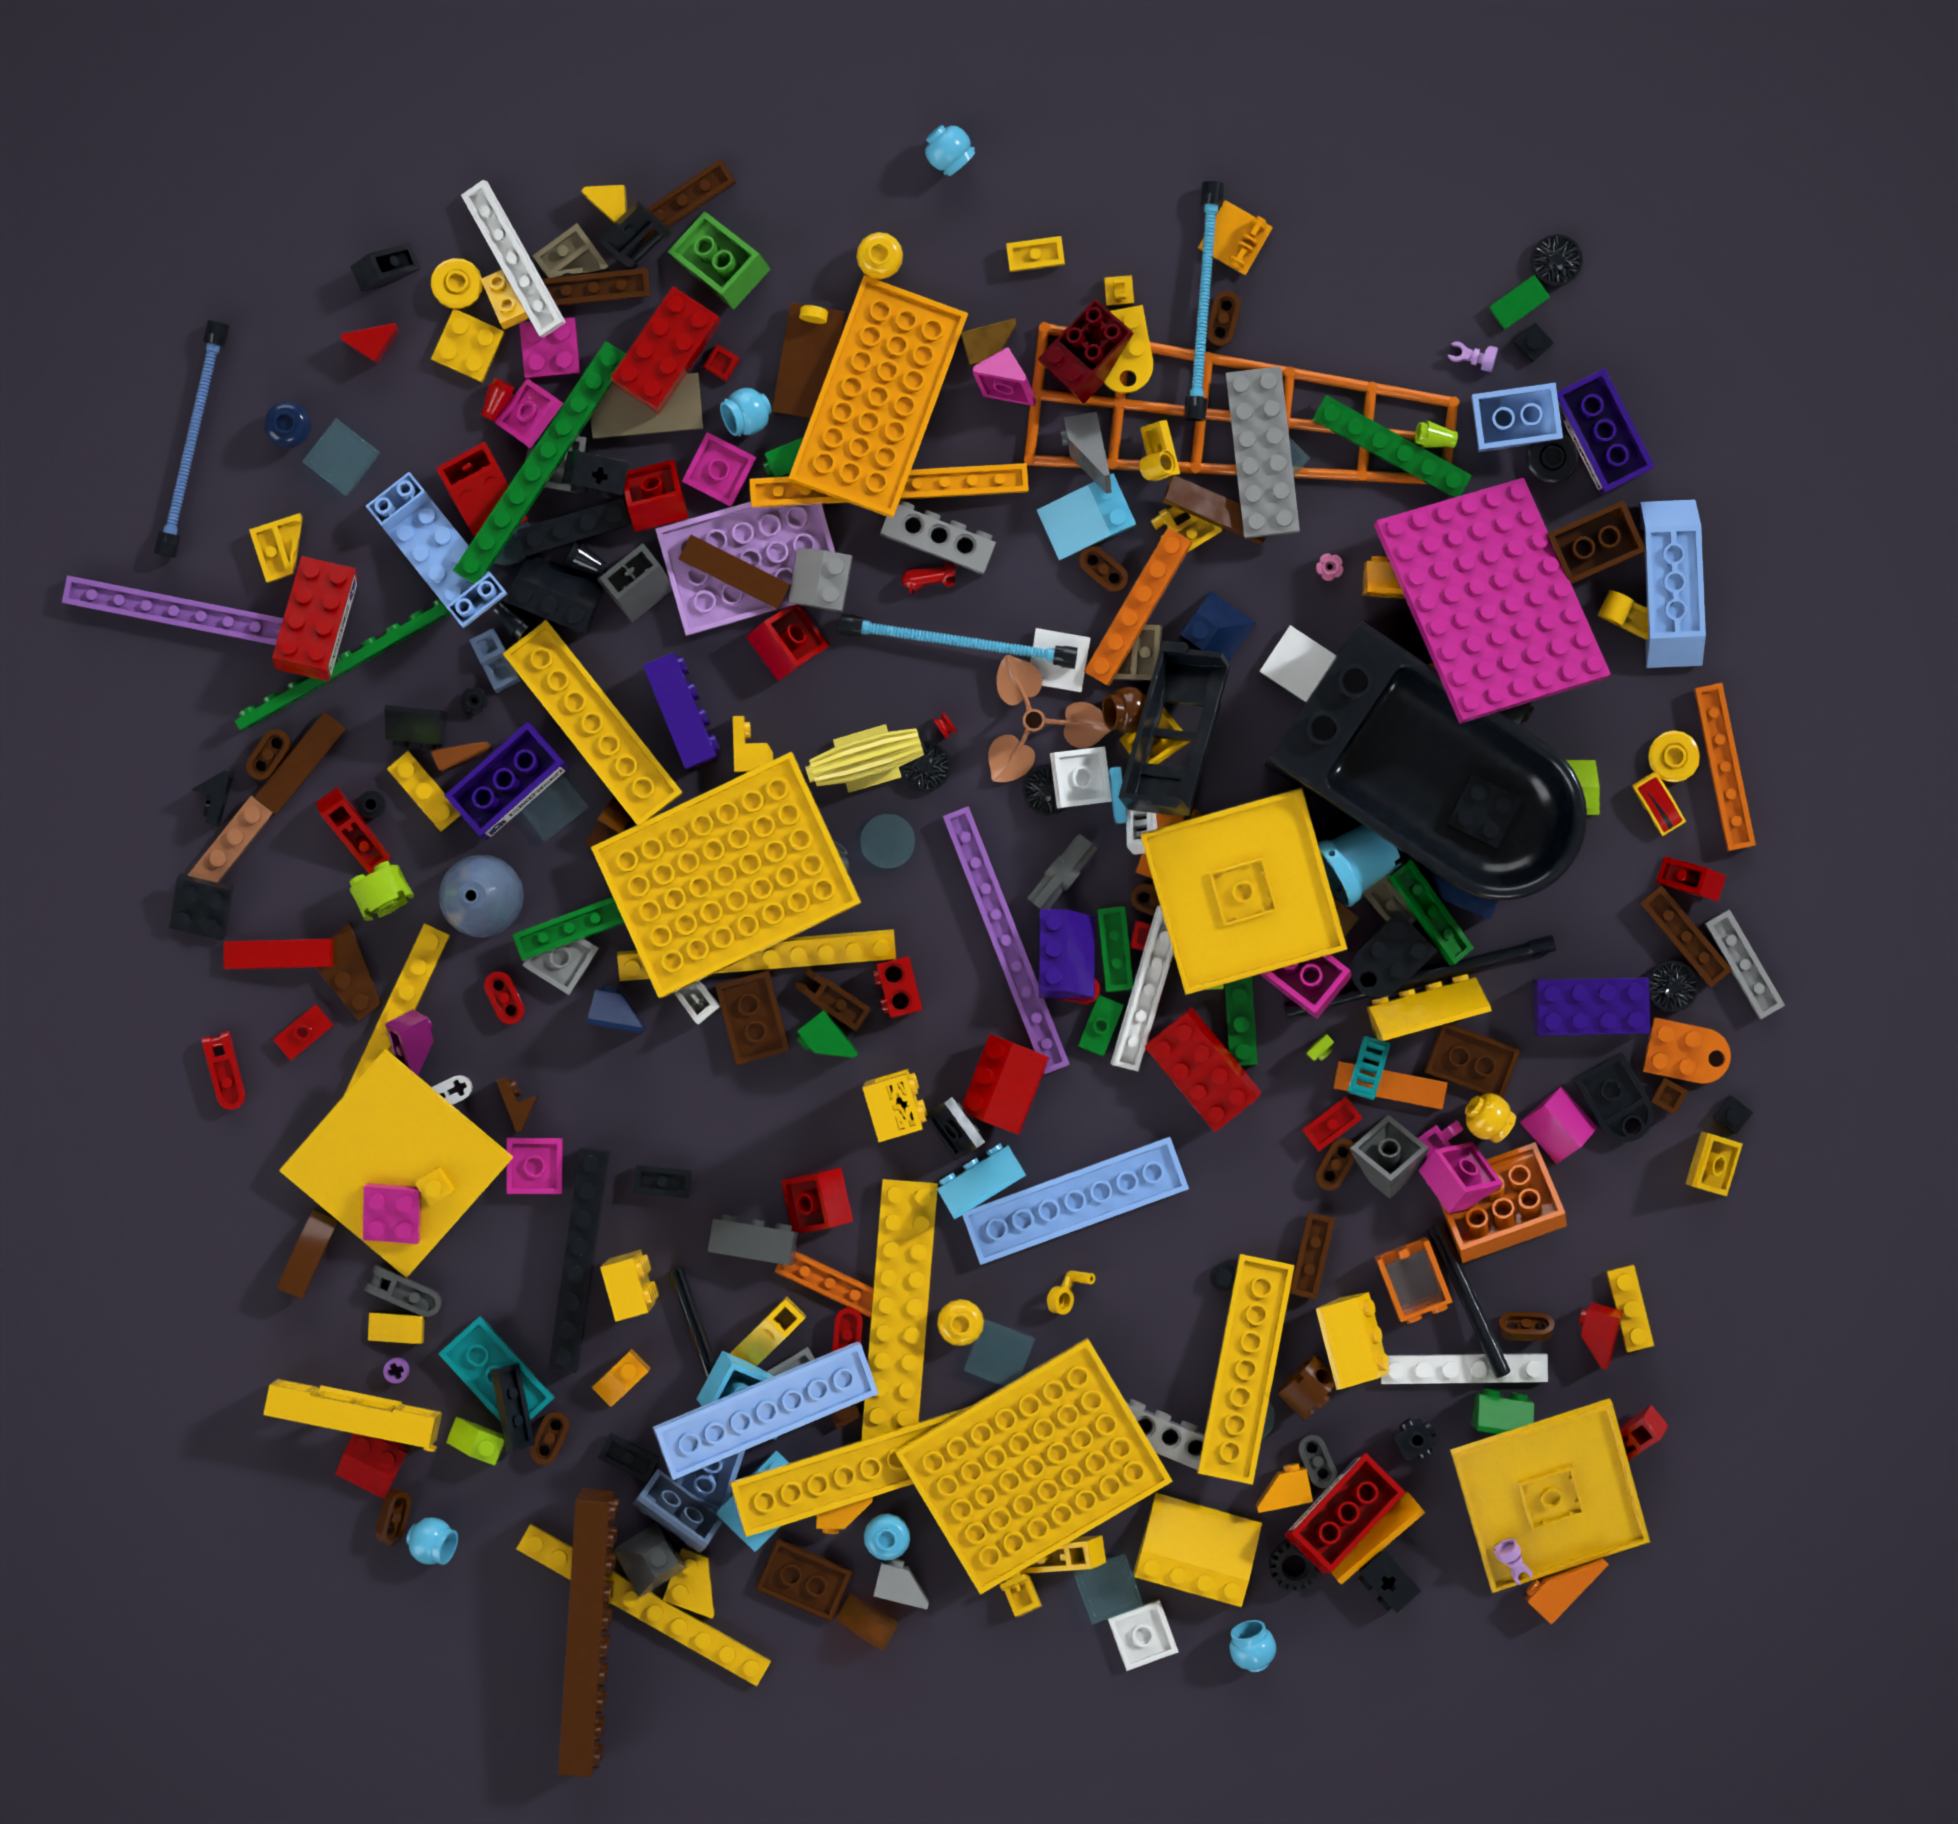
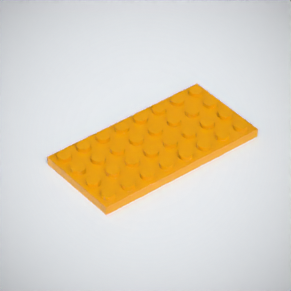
M864 275L788 481L893 519L968 313Z

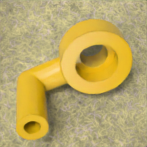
M1068 1271L1061 1286H1055L1049 1291L1047 1296L1048 1309L1054 1314L1065 1315L1069 1313L1074 1304V1295L1071 1291L1074 1282L1093 1284L1095 1282V1275L1093 1273Z

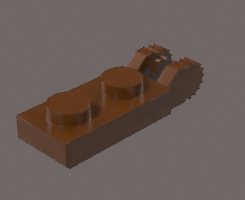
M806 967L804 970L806 976L811 980L817 981L821 986L816 993L808 989L803 983L796 982L793 987L811 998V1002L857 1032L872 1008L828 978L824 979Z

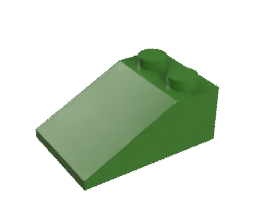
M705 211L668 251L677 262L733 310L771 270L757 251Z

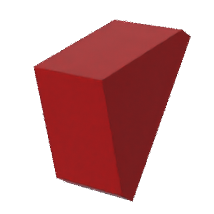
M396 323L343 333L340 336L341 340L376 364H379L398 335L399 328Z

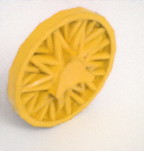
M452 258L443 261L435 268L431 276V289L434 297L442 305L449 308L462 309L471 306L478 300L482 292V277L480 271L473 263L465 259Z
M1673 730L1662 733L1654 739L1649 747L1648 761L1650 768L1653 772L1656 771L1664 781L1679 782L1686 780L1694 774L1699 766L1700 752L1698 745L1691 736L1684 732Z

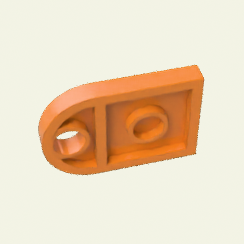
M1653 1017L1642 1071L1695 1083H1711L1718 1080L1727 1071L1731 1060L1730 1047L1725 1038L1714 1030ZM1717 1050L1722 1053L1723 1061L1719 1066L1714 1067L1709 1063L1708 1058L1711 1052Z

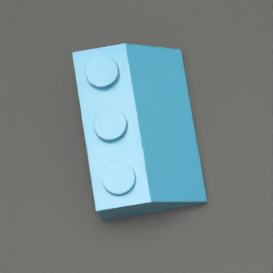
M1001 1143L986 1151L988 1156L983 1160L978 1161L976 1157L963 1165L965 1171L955 1176L952 1172L939 1180L941 1186L937 1190L954 1220L1026 1176L1025 1171L1008 1144L1003 1147Z

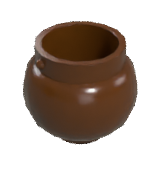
M1125 687L1116 690L1113 694L1106 695L1102 703V714L1109 730H1118L1125 734L1137 732L1146 700L1145 694L1138 688Z

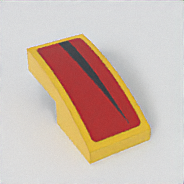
M1656 771L1631 785L1643 808L1650 815L1659 834L1664 836L1686 822Z

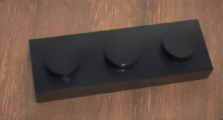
M519 1363L490 1369L507 1452L535 1445Z

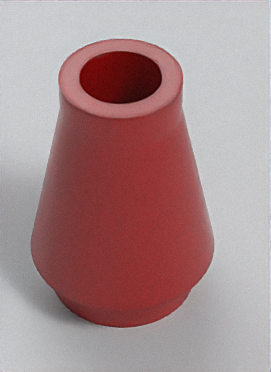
M494 378L493 382L488 385L481 415L496 421L499 414L514 396L512 392L515 387L503 380Z

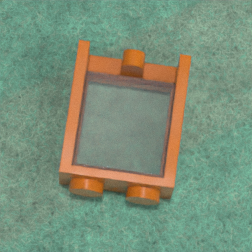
M1426 1237L1374 1256L1400 1322L1406 1321L1407 1324L1422 1319L1421 1314L1432 1311V1314L1439 1313L1448 1308L1447 1304L1453 1302L1430 1242Z

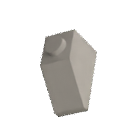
M900 1559L881 1561L873 1596L927 1610L929 1599L909 1566H905L904 1561Z

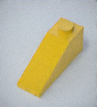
M1103 1536L1078 1537L1020 1571V1574L1086 1570L1098 1567L1106 1563Z

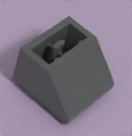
M643 543L597 579L631 623L673 590L670 579Z

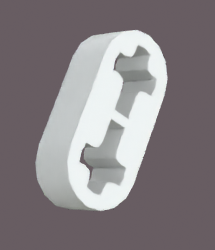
M458 1075L431 1088L439 1094L444 1092L446 1096L444 1099L454 1105L469 1097L473 1086L469 1078ZM456 1080L459 1083L465 1082L467 1085L463 1089L464 1095L462 1096L459 1092L452 1095L448 1092V1090L456 1086Z

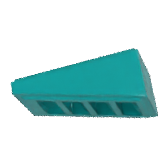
M1364 1036L1347 1090L1348 1093L1374 1101L1390 1049V1043ZM1363 1059L1370 1060L1378 1063V1066L1368 1064L1362 1061ZM1363 1070L1373 1073L1375 1077L1359 1073V1071ZM1359 1080L1372 1084V1087L1368 1088L1356 1084V1081Z

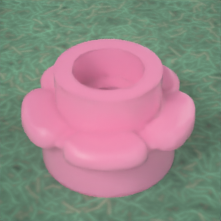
M1324 554L1316 565L1317 573L1326 581H1332L1335 577L1339 578L1343 573V561L1338 555ZM1329 564L1333 566L1331 570L1327 568Z

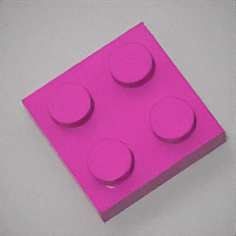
M575 317L564 318L566 323L544 338L539 337L532 322L519 323L525 379L581 374Z
M527 378L494 423L531 448L552 418L556 416L563 403Z
M707 432L682 482L732 507L757 457Z
M507 1138V1152L513 1156L512 1160L507 1164V1194H563V1138Z
M365 1184L363 1240L418 1244L420 1241L421 1192L419 1189L409 1186Z

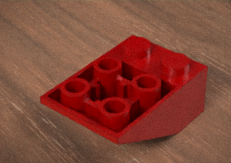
M485 441L436 467L474 538L509 487V483ZM526 515L519 525L528 521Z

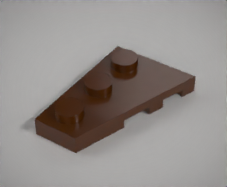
M349 922L329 938L333 939L334 967H316V969L356 1019L361 1021L382 1003L371 973H369L352 923Z

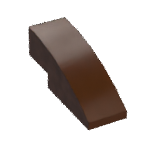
M313 1209L276 1289L300 1299L306 1297L339 1221L336 1218Z

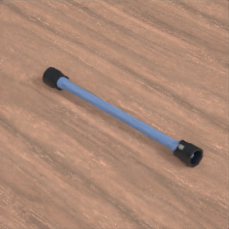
M207 321L203 342L207 343L205 349L207 350L205 355L206 361L203 364L202 378H200V385H198L199 388L197 389L199 392H197V399H195V406H193L194 413L191 416L190 430H188V437H186L187 440L184 445L185 451H183V458H181L182 461L180 462L182 465H180L179 475H177L178 482H176V489H174L175 492L172 497L174 499H172L173 503H171L172 506H170V513L168 514L169 520H167L166 526L164 525L163 532H158L154 549L155 554L176 558L180 536H177L178 529L176 525L179 520L180 507H182L181 504L183 503L182 497H184V490H186L185 487L187 486V476H189V469H191L189 466H191V459H193V452H195L194 445H196V438H198L197 435L200 430L199 424H201L200 421H202V414L204 413L203 407H205V400H207L206 397L208 396L206 393H208V386H210V379H212V369H214V362L216 361L215 355L219 353L220 347H225L229 331V325L221 322Z

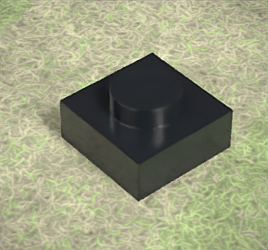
M1535 322L1514 343L1533 363L1554 342Z
M1730 1095L1713 1117L1731 1132L1737 1134L1753 1112Z

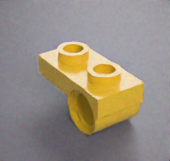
M503 270L481 279L503 330L529 319Z
M1167 420L1141 427L1140 431L1147 455L1139 463L1142 476L1146 480H1153L1155 482L1180 474Z
M1608 591L1597 616L1644 640H1648L1647 608L1635 603L1634 600L1616 591Z

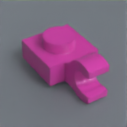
M1457 1119L1442 1131L1437 1125H1434L1417 1137L1429 1147V1151L1425 1156L1427 1159L1435 1149L1452 1146L1448 1140L1464 1130Z

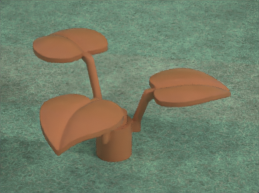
M1006 655L1001 661L996 683L1001 699L1012 706L1019 704L1023 700L1027 712L1023 716V724L1026 729L1020 742L1013 735H1003L996 738L989 748L988 760L991 779L994 782L1013 781L1030 771L1035 761V752L1031 747L1024 745L1031 731H1040L1044 728L1045 724L1066 725L1064 737L1068 743L1076 748L1091 747L1111 731L1105 725L1102 711L1086 702H1076L1069 705L1065 711L1066 720L1047 719L1042 711L1032 709L1028 699L1029 697L1036 696L1042 687V676L1038 668L1028 661L1011 655Z

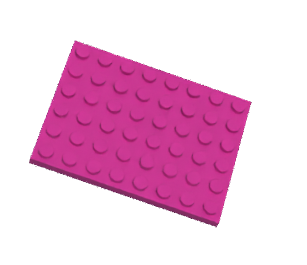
M1524 478L1379 519L1374 523L1375 530L1459 724L1607 679L1611 675L1573 587L1567 579L1546 536L1548 531Z

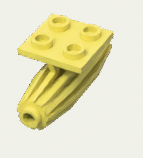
M884 724L833 739L835 747L810 759V765L805 768L810 783L815 781L817 786L846 783L848 793L901 778L899 767L923 756L924 753L916 728L888 732L887 726Z

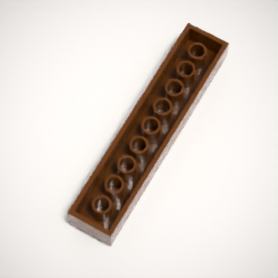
M582 1488L575 1500L558 1775L592 1777L594 1770L599 1769L600 1761L603 1759L604 1744H599V1741H601L602 1734L605 1731V1717H601V1714H603V1709L606 1707L607 1690H603L609 1673V1663L604 1662V1659L607 1658V1652L610 1651L611 1635H606V1632H608L609 1625L612 1622V1608H608V1604H610V1600L613 1598L614 1581H610V1577L612 1576V1570H615L616 1554L611 1553V1550L614 1548V1543L617 1542L618 1526H613V1522H615L616 1516H618L620 1503L619 1499H615V1490Z

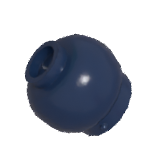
M283 401L275 404L268 410L264 419V429L267 437L275 445L282 448H294L301 445L308 438L311 432V419L308 412L300 404Z

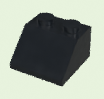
M385 705V739L392 741V746L409 748V742L420 743V749L436 750L437 745L444 746L447 712L434 709Z

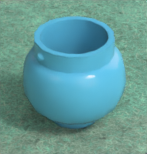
M940 125L926 138L928 142L925 148L926 158L934 168L941 171L944 170V175H953L975 154V148L970 146L969 136L957 126L950 125L945 128L943 125Z
M742 388L733 392L728 399H724V402L720 404V411L728 431L732 435L740 437L741 434H756L767 425L769 414H771V405L763 393L760 394L752 388Z
M890 1513L880 1514L872 1518L864 1532V1544L869 1553L885 1561L894 1560L902 1556L908 1549L911 1540L910 1530L906 1522L899 1516Z
M429 1517L411 1526L406 1541L411 1555L420 1563L429 1565L439 1563L445 1565L455 1553L458 1544V1533L451 1529L445 1521Z
M1248 1620L1241 1622L1231 1630L1232 1639L1229 1644V1650L1233 1662L1240 1668L1251 1672H1259L1267 1668L1274 1659L1277 1648L1274 1637L1266 1629L1265 1624L1258 1620Z

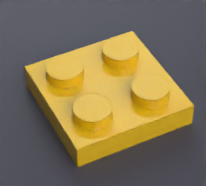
M453 309L431 360L483 383L505 335V331Z

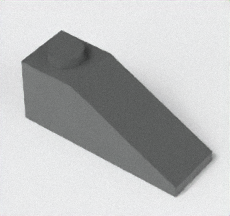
M1097 412L1064 417L1065 429H1060L1062 445H1068L1070 457L1106 494L1112 493L1110 473Z

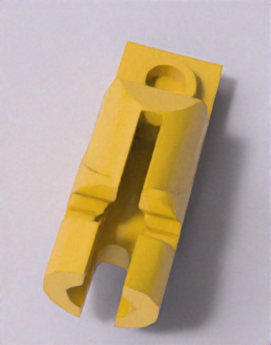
M733 716L735 773H747L773 761V752L768 743L746 744V739L751 738L750 722H745L744 716Z

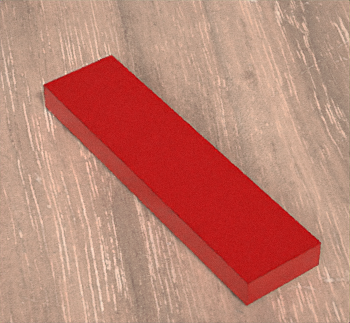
M333 939L224 941V969L334 967Z

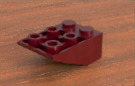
M1095 298L1045 350L1038 360L1053 377L1085 404L1103 385L1134 333Z

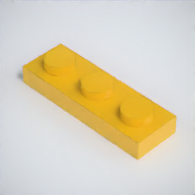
M407 751L387 768L440 832H443L461 817V814L444 796L445 792L410 751Z
M1632 1264L1606 1271L1615 1309L1623 1311L1620 1330L1626 1352L1654 1346L1635 1266Z

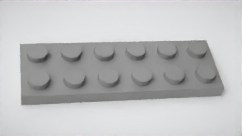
M1281 366L1226 373L1244 539L1298 533L1300 528Z

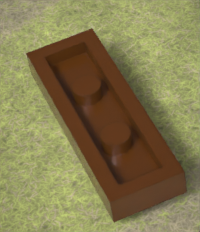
M1307 1212L1292 1276L1290 1294L1317 1300L1336 1218Z

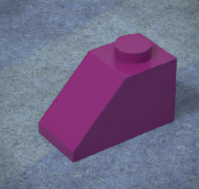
M412 1009L385 1023L394 1056L418 1076L434 1042L431 1033L433 1027L427 1016Z

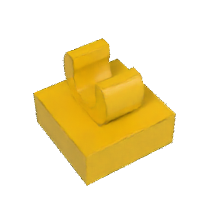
M1132 275L1104 278L1106 307L1134 304Z

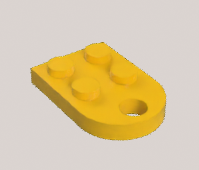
M1143 305L1110 311L1134 333L1104 382L1109 389L1118 393L1127 394L1140 390L1147 384L1152 375L1153 357ZM1130 371L1135 375L1136 382L1134 385L1124 386L1121 383L1120 375L1123 372Z

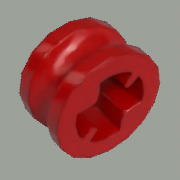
M944 712L941 713L939 719H932L946 740L949 738L950 733L958 732Z

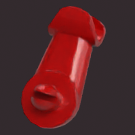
M946 562L942 567L909 569L902 575L901 582L907 587L910 594H912V590L916 594L919 588L927 584L943 582L945 586H953L955 584L953 576L956 574V567L952 562Z

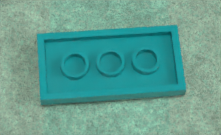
M481 1316L439 1353L440 1357L500 1422L490 1369L519 1363L530 1420L555 1398Z

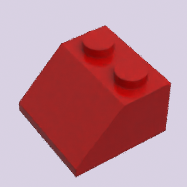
M674 459L627 471L624 493L635 532L669 523H676L689 518Z
M800 605L786 607L765 620L746 636L778 682L798 670L830 646Z
M841 1167L781 1180L792 1231L804 1233L829 1229L853 1222Z
M354 1433L344 1451L335 1475L384 1499L410 1449L394 1441Z

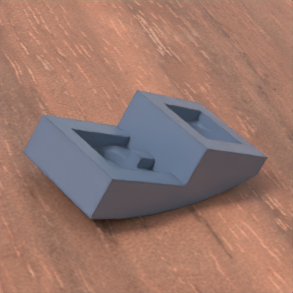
M494 628L469 640L496 693L521 681L516 670L504 657L503 653L506 649Z

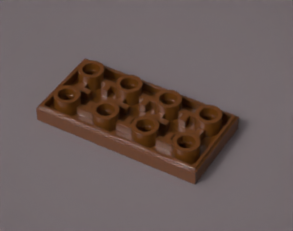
M791 302L772 413L811 419L842 335L846 312L824 308L828 311L827 322L824 324L810 323L799 318L801 307L804 304Z

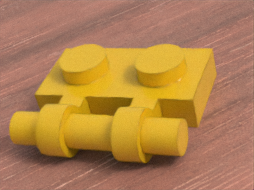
M1171 507L1168 510L1164 508L1158 512L1159 515L1150 520L1156 530L1166 525L1167 528L1169 527L1193 541L1188 552L1222 532L1220 527L1189 514L1190 519L1177 526L1173 519L1183 514L1184 511L1175 507Z

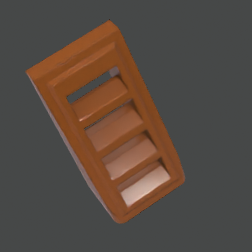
M478 742L431 751V754L439 771L446 772L491 751L492 745L489 742Z

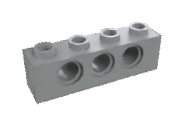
M902 500L898 504L894 518L886 517L880 532L881 536L952 562L981 575L985 574L996 542L991 540L992 535L977 530L976 534L966 531V525L951 520L950 524L940 521V515L925 510L924 514L914 511L915 506ZM917 519L922 525L920 531L914 534L909 533L905 528L907 521ZM936 529L944 530L947 533L946 541L940 544L935 543L931 539L932 532ZM962 539L970 540L973 544L972 551L967 554L961 553L957 549L958 542Z
M1133 1399L1130 1400V1403L1126 1402L1137 1421L1148 1419L1152 1422L1151 1429L1145 1432V1435L1157 1454L1198 1470L1201 1451L1197 1454L1188 1451V1444L1191 1441L1199 1440L1203 1443L1205 1434L1196 1431V1425L1182 1420L1181 1424L1171 1421V1415L1160 1410H1156L1155 1414L1145 1410V1404ZM1168 1429L1177 1432V1439L1172 1443H1166L1162 1440V1434Z

